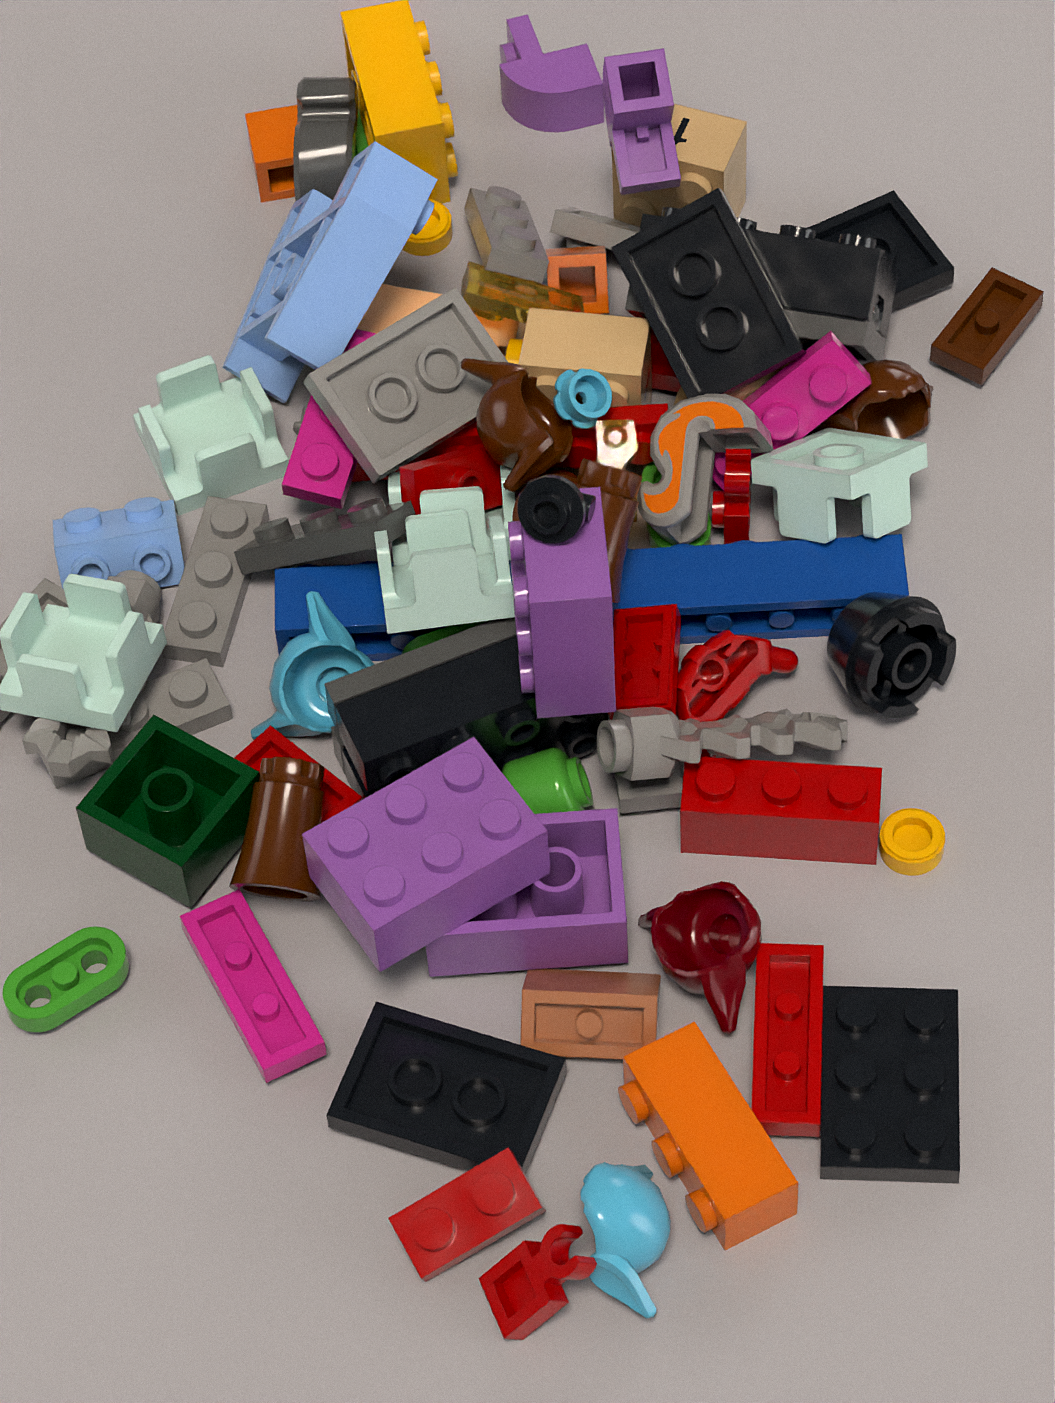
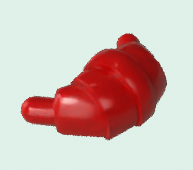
M723 630L711 637L703 645L692 647L683 657L681 670L678 673L676 704L678 720L685 721L692 718L700 722L723 719L728 711L733 710L750 691V686L760 676H767L772 671L783 674L793 672L799 663L798 656L790 649L772 646L771 641L768 639L733 634L730 630ZM702 749L701 757H716V755L709 754L706 749Z

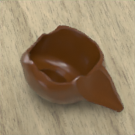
M464 358L461 361L462 370L492 385L486 391L478 406L476 427L478 435L491 458L497 464L512 469L503 483L505 490L515 492L522 485L540 476L554 464L563 462L569 456L573 444L570 420H563L558 415L553 402L536 386L537 378L528 376L527 368L509 362H493Z
M885 359L865 363L862 366L870 374L872 384L807 435L825 428H835L907 439L924 430L930 423L933 386L926 383L920 373L902 361Z

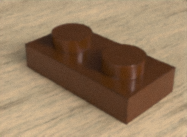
M992 267L931 344L930 361L982 385L1042 308L1044 291Z

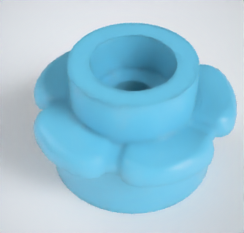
M583 368L577 372L567 370L560 374L554 386L555 390H557V395L553 398L555 410L563 420H571L576 428L588 429L595 426L598 421L597 418L604 416L611 406V387L606 378L595 370ZM577 393H579V395L582 398V404L578 403L576 400Z

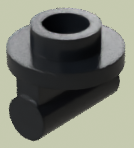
M558 475L540 476L533 481H529L521 492L517 505L518 517L523 528L533 538L549 544L562 543L572 538L580 530L584 521H591L595 510L596 496L581 493L574 483Z

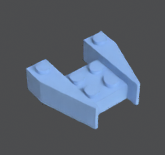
M375 141L353 158L333 200L314 188L293 204L268 254L222 368L241 378L240 371L252 367L264 392L285 403L305 364L316 370L340 356L411 233L418 234L431 216L434 203L428 200L438 179Z

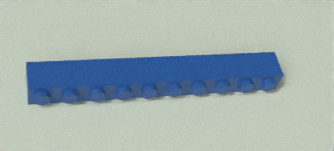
M862 534L857 537L836 538L825 544L802 539L768 542L741 540L732 544L696 546L676 544L660 548H627L623 565L619 603L612 602L613 624L614 609L677 604L681 615L680 644L705 643L723 630H730L733 634L764 639L829 636L838 615L850 602L859 596L870 592L909 596L902 534L884 535L877 539L865 537ZM509 560L511 583H512L511 560ZM377 561L335 566L306 564L296 568L275 569V635L279 655L287 642L298 635L309 633L306 595L310 591L319 592L330 611L353 638L356 648L368 656L371 661H385L401 655L404 647L413 639L444 628L436 627L387 634Z

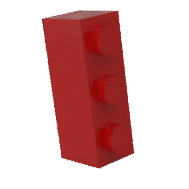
M701 757L699 763L685 762L680 807L681 853L876 865L882 768Z

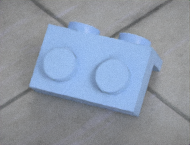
M155 497L138 498L128 502L124 508L103 512L91 507L79 508L66 513L62 519L53 520L54 550L62 588L69 574L107 580L109 576H116L118 573L126 570L139 571L149 575L158 583L160 588L180 583L185 565L174 499L161 502L160 499Z

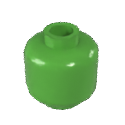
M557 747L512 760L506 763L502 769L503 775L534 814L585 810V807L593 805L590 783L581 760L578 756L569 759L565 752Z

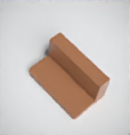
M561 969L528 970L522 987L521 1045L560 1057L623 1059V1056L657 1040L661 975Z

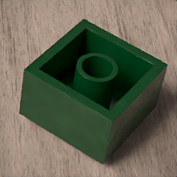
M153 714L76 806L86 849L191 908L243 844L250 813L254 783L259 782V771Z

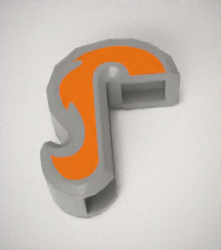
M704 394L680 400L660 416L650 437V456L661 473L662 478L656 484L648 481L642 482L638 490L637 501H639L638 510L641 516L668 543L672 545L688 544L699 538L707 530L716 452L726 453V449H751V453H767L774 450L770 431L742 400L727 394Z

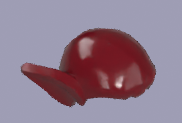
M720 881L691 891L680 892L674 900L666 905L654 908L641 915L638 919V926L644 929H651L653 951L664 972L686 992L705 995L722 1032L730 1034L736 1030L739 1008L746 985V972L752 966L762 941L761 919L756 908L735 884Z

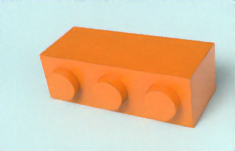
M695 1021L623 1056L624 1085L618 1087L621 1102L635 1124L644 1121L655 1138L651 1141V1145L660 1167L669 1178L676 1175L679 1176L689 1193L685 1196L689 1212L703 1233L712 1230L723 1249L727 1250L797 1214L798 1181Z

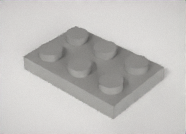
M454 287L307 375L303 384L372 483L375 484L399 469V467L406 465L477 421V409L480 401L492 385L462 370L461 361L464 358L493 362L508 361L457 288Z

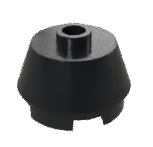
M870 592L854 599L838 615L829 633L827 656L835 674L852 702L858 708L869 713H879L887 718H902L919 710L913 702L924 695L934 681L942 686L945 684L955 661L956 639L947 633L939 609L928 599L917 596Z

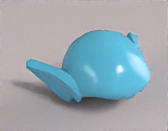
M310 591L306 595L309 633L298 635L287 642L274 662L269 690L271 700L277 711L270 718L252 728L251 737L253 739H256L270 725L285 737L314 736L323 732L332 733L331 727L335 725L328 712L324 684L375 665L368 656L356 648L353 638L330 611L319 592Z
M606 1162L596 1164L583 1179L584 1186L580 1192L581 1200L584 1203L583 1211L593 1230L596 1244L595 1252L590 1257L595 1258L597 1266L589 1278L605 1293L623 1302L647 1319L655 1316L657 1309L638 1274L659 1260L665 1249L671 1229L670 1213L660 1188L650 1180L653 1172L646 1165H611Z

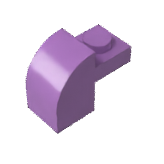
M528 14L506 19L508 43L501 44L499 47L502 62L499 66L502 104L507 113L523 126L542 132H566L604 123L603 82L588 45L582 44L543 54Z
M664 48L604 57L603 97L609 144L610 147L612 146L620 194L625 195L680 187L681 175L671 123L674 101Z

